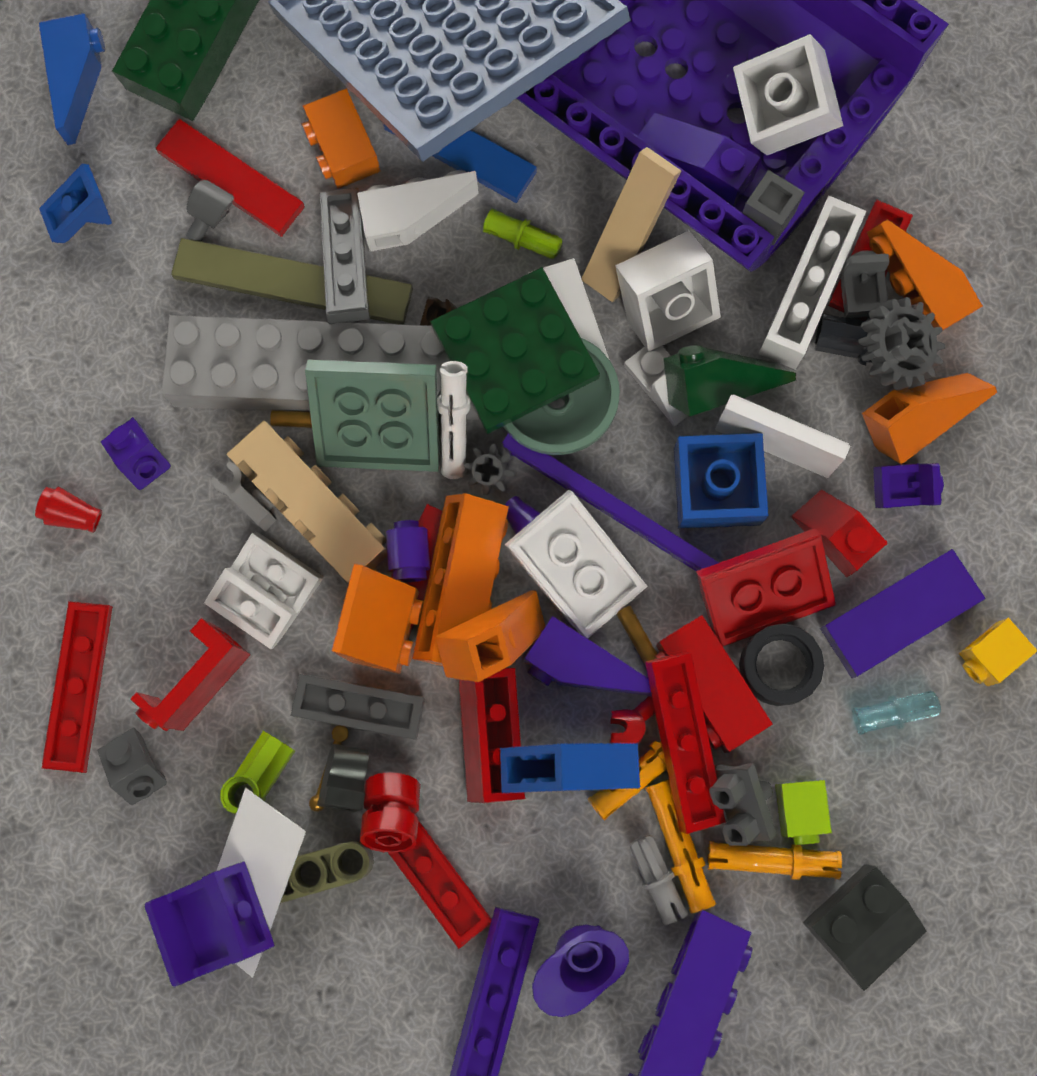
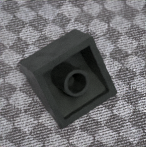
M864 864L803 922L863 991L927 932L906 898L876 866Z

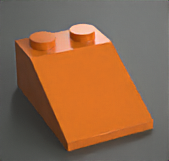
M354 564L332 652L354 664L400 674L402 665H410L415 643L414 641H409V631L411 624L419 625L424 601L418 600L419 591L415 587L368 567Z

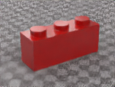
M703 615L657 643L656 647L659 653L655 655L656 659L681 652H691L709 742L714 750L721 747L724 753L731 752L773 725Z
M505 668L480 682L459 679L467 802L491 803L525 799V792L502 793L500 748L521 747L515 668Z

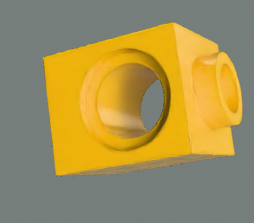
M1006 618L993 624L962 650L959 655L964 659L963 669L971 679L979 684L984 682L986 686L1001 683L1033 656L1037 649L1010 618Z

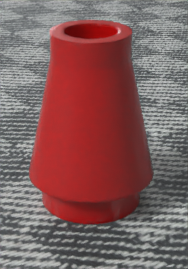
M59 486L56 489L46 487L40 495L35 510V517L43 520L44 525L80 529L92 533L96 531L102 516L101 509L91 506Z

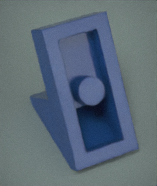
M81 164L39 208L51 241L54 243H66L87 222L106 225L112 223L88 164Z

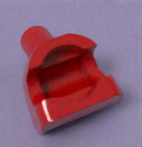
M648 696L633 710L611 711L610 724L621 725L625 731L611 733L609 743L640 744L646 729L645 722L655 714L652 697Z

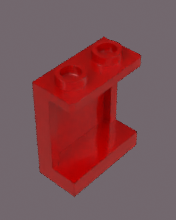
M201 618L190 632L207 646L208 650L163 700L136 692L131 697V700L139 707L135 712L136 715L153 729L159 726L165 731L169 729L184 731L251 654L220 627Z

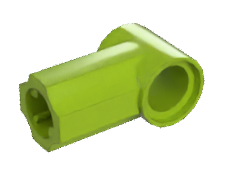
M263 731L234 776L223 784L220 791V800L223 807L228 812L237 813L239 806L236 805L234 795L236 790L244 784H249L253 793L263 801H266L267 794L288 764L295 750Z

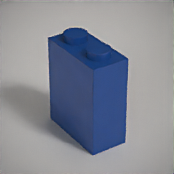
M638 743L549 744L500 748L502 793L640 788Z

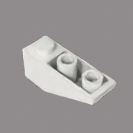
M456 170L447 173L444 177L434 179L413 178L405 184L390 187L387 185H375L368 188L367 191L358 192L364 233L369 250L376 251L408 245L479 194L476 171Z

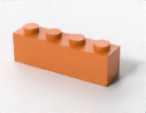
M467 493L445 497L412 659L443 666L435 636L492 609L490 598L494 580L500 569L498 558L502 539L505 537L508 529L506 517L509 506Z

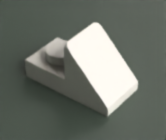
M663 346L650 352L644 347L625 361L624 367L675 427L688 416L669 405L663 358L669 357L670 354Z

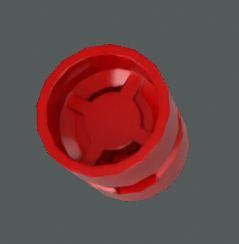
M386 772L375 774L366 780L364 792V808L366 812L362 815L360 842L365 847L379 852L396 853L410 850L416 846L418 817L415 814L419 811L421 786L417 779L401 773Z

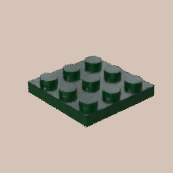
M543 267L430 321L431 327L448 360L462 362L467 366L466 394L469 396L470 402L487 434L600 378V373Z

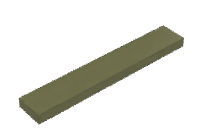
M184 238L180 240L171 273L175 280L326 310L323 266ZM367 275L370 319L404 325L413 291L412 284Z

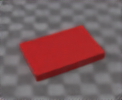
M815 528L696 571L711 629L722 646L753 636L770 625L786 624L836 605L821 534Z

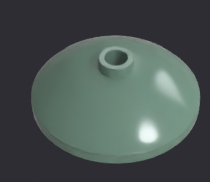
M581 338L600 373V378L562 397L561 399L565 403L560 408H554L547 404L503 426L518 443L539 453L565 455L589 447L609 429L618 410L620 394L618 377L607 356L591 342Z

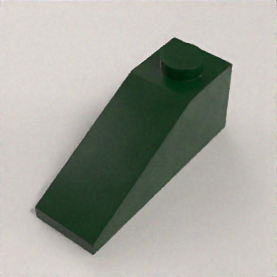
M698 345L683 347L678 351L679 354L663 358L669 405L689 417L726 405L733 394L746 398L796 381L795 372L775 362L703 348Z

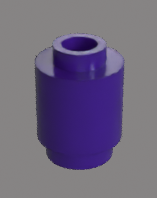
M417 520L394 522V529L386 531L388 572L393 573V579L403 583L426 580V570L430 569L428 529L419 527V521Z

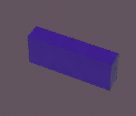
M951 549L821 627L820 630L850 677L855 678L986 598L955 551Z

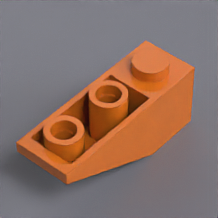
M889 220L882 222L867 232L870 238L869 245L871 251L876 254H889L890 263L887 270L890 273V283L895 292L904 298L909 297L911 305L922 302L924 304L922 312L924 315L933 312L935 314L934 320L931 322L933 328L942 327V330L983 307L961 269Z
M969 373L928 381L924 385L911 389H893L865 410L862 415L877 450L902 465L995 395L997 390L994 385Z
M530 590L435 636L446 677L480 682L512 665L533 644L546 627L537 591Z

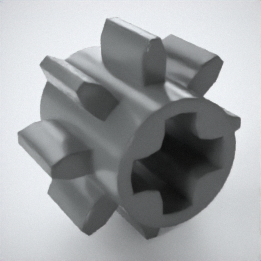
M497 444L490 446L489 454H485L480 448H474L476 460L474 463L464 464V467L471 469L473 478L468 481V485L482 484L483 495H489L492 485L495 484L502 492L508 490L504 480L507 476L517 475L516 471L509 470L507 463L513 458V455H497L499 450ZM491 459H493V466L499 468V475L491 476L489 481L487 480L488 473L482 471L483 464H489Z

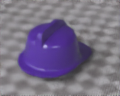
M576 925L566 930L560 936L555 952L536 972L532 991L533 998L539 1009L550 1016L565 1017L576 1014L587 1007L625 973L629 964V949L624 940L612 931L603 930L599 925Z

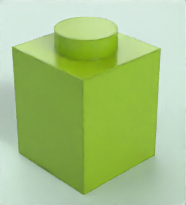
M825 780L775 784L781 836L793 837L794 845L820 843V834L832 833Z

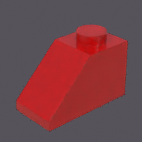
M822 489L791 516L804 532L815 528L821 534L825 555L846 578L860 569L888 544L858 510Z

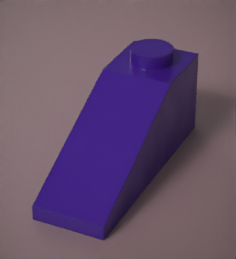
M656 113L653 114L638 135L640 139L733 207L754 179L760 161L759 156L724 135Z
M553 616L525 657V663L531 666L527 673L546 686H549L553 680L561 686L652 696L649 680L646 676Z

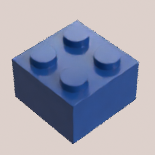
M763 433L678 436L674 446L678 529L761 526L768 517Z

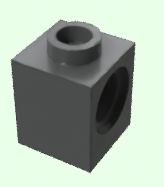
M768 170L747 200L742 213L774 236L772 242L774 246L795 215L805 192Z

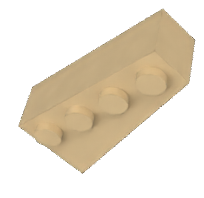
M265 420L226 454L348 584L354 564L363 565L373 570L387 557V551L382 546L386 543L385 536L372 523L365 527L355 517L360 512L358 508L343 493L337 498L328 488L332 482L317 465L310 469L301 459L304 452L289 436L282 439Z

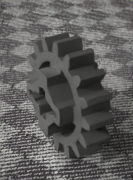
M909 297L898 301L894 298L880 304V307L870 310L868 314L871 320L861 324V328L868 333L867 337L859 339V344L867 346L868 350L861 357L862 361H872L873 366L869 373L871 376L881 373V385L883 386L893 384L895 390L924 385L925 380L936 376L933 367L943 364V360L937 355V351L945 349V344L938 342L936 337L943 332L942 327L933 328L931 322L934 320L935 314L932 312L924 315L922 313L924 306L922 302L911 305Z

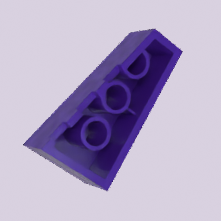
M704 910L694 915L671 970V974L676 975L674 983H667L656 1006L655 1016L660 1018L658 1026L651 1025L647 1035H644L638 1050L640 1053L639 1059L643 1060L638 1076H703L701 1073L707 1057L714 1058L722 1039V1032L717 1031L722 1014L728 1015L731 1012L737 997L738 990L732 987L737 972H744L750 961L753 948L747 944L752 932ZM630 1072L628 1074V1076H636Z

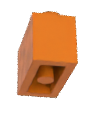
M347 88L303 105L308 121L301 124L310 146L318 144L322 155L317 156L316 159L325 180L332 177L337 189H340L381 172L377 155Z

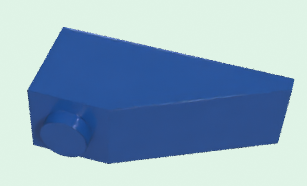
M85 13L39 22L55 128L67 145L76 143L102 68L100 52H105V43L100 29L92 27Z

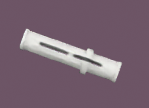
M449 361L441 365V395L437 398V410L441 414V474L449 479L462 478L467 472V468L464 467L466 463L467 440L466 414L470 411V398L466 395L467 366L458 361Z

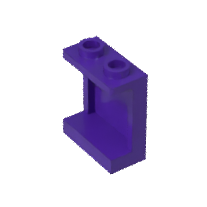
M245 861L202 877L201 880L150 900L144 905L173 987L230 964L233 965L275 946Z

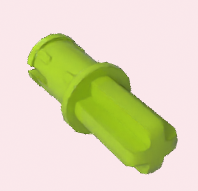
M494 208L489 211L485 219L484 233L514 244V248L517 250L520 247H524L554 259L562 247L561 237L530 225L531 222L528 219L521 221Z

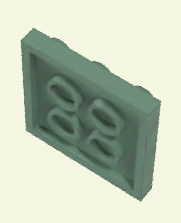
M307 360L305 375L316 464L318 467L439 472L440 449L436 365Z

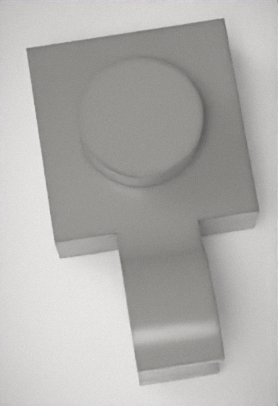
M228 462L226 466L234 475L233 481L230 484L223 485L213 477L210 480L211 484L219 493L228 496L266 532L276 521L268 512L274 505L257 489L249 494L244 488L245 476L234 463Z

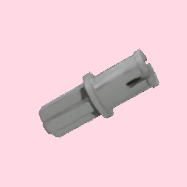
M649 835L632 842L630 849L645 881L642 887L644 890H649L660 914L662 924L668 925L677 922L676 916H679L680 919L687 916L688 911L684 907L672 881L675 875L672 871H668L654 838Z

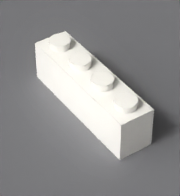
M831 196L827 197L761 346L759 355L796 370L806 353L866 214L865 210Z

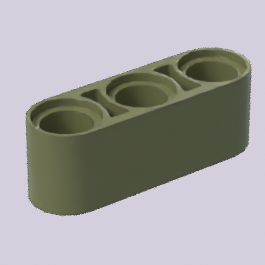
M352 841L297 856L280 903L353 883L366 877L374 864V855L371 849L365 847L359 841ZM349 849L357 850L363 858L362 869L356 874L345 870L342 864L343 855ZM307 861L316 863L320 868L321 877L316 885L306 884L301 877L302 866Z

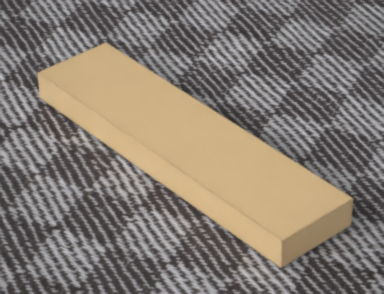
M648 147L639 152L581 278L584 283L611 302H614L621 294L615 265L642 252L681 173L679 168Z

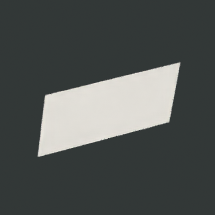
M245 788L217 871L245 861L268 928L271 930L306 831ZM262 952L235 964L253 978Z

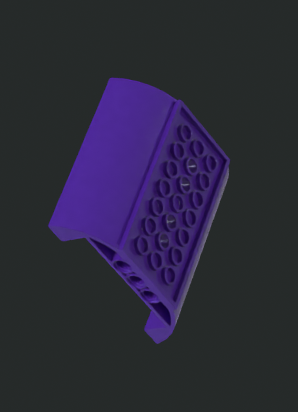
M619 0L628 8L630 16L628 23L516 99L625 180H627L639 152L646 147L679 168L681 173L663 208L752 272L764 264L786 242L875 133L923 66L949 24L915 0ZM811 34L826 52L843 126L766 155L751 144L746 121L744 123H734L727 116V112L732 108L743 109L733 67ZM640 42H649L655 46L656 52L651 56H641L635 51V46ZM670 64H680L686 69L687 74L682 78L675 79L668 76L665 69ZM654 113L724 135L760 157L754 179L734 207L638 137ZM768 170L805 192L795 215L774 246L772 245L774 236L742 213L747 200Z

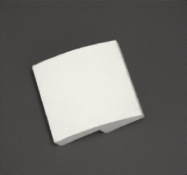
M259 532L251 533L233 565L223 570L204 604L269 649H273L324 577Z

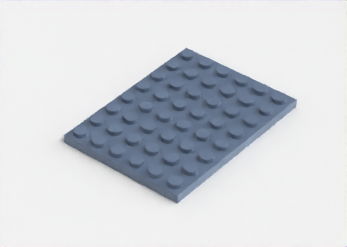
M619 0L268 1L274 15L422 162L441 151L442 148L467 131L475 128L479 123L501 108L509 105L514 99L535 85L543 82L548 76L570 61L578 58L582 53L604 38L612 35L617 29L630 21L627 6Z

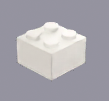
M811 34L733 67L751 144L764 154L770 155L843 126L826 52Z
M689 230L615 265L627 321L648 352L721 318L713 259Z

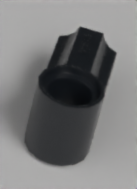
M822 314L817 329L815 351L858 358V362L865 366L867 362L872 363L871 360L862 361L861 357L868 350L867 346L859 344V339L867 337L868 334L861 328V324L871 320V318L860 321Z

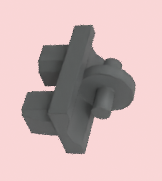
M754 763L734 767L726 766L725 764L715 766L717 782L709 789L713 804L719 809L725 810L728 822L722 831L728 845L747 846L752 841H771L777 835L766 802L773 795L771 784L767 781H759Z

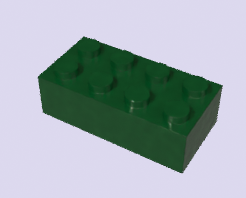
M150 0L112 72L126 90L194 121L259 0Z

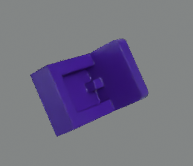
M134 417L123 425L116 427L110 435L100 441L116 467L138 490L145 488L171 467L168 460L155 447Z
M938 463L873 467L875 508L941 505L944 481Z

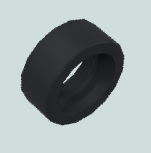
M778 624L764 628L749 639L742 649L739 668L741 676L758 700L774 706H784L798 703L813 694L822 680L824 660L822 650L813 636L800 627ZM783 640L791 642L800 649L805 657V675L800 683L791 689H773L765 684L758 675L756 666L758 654L765 645L772 641Z

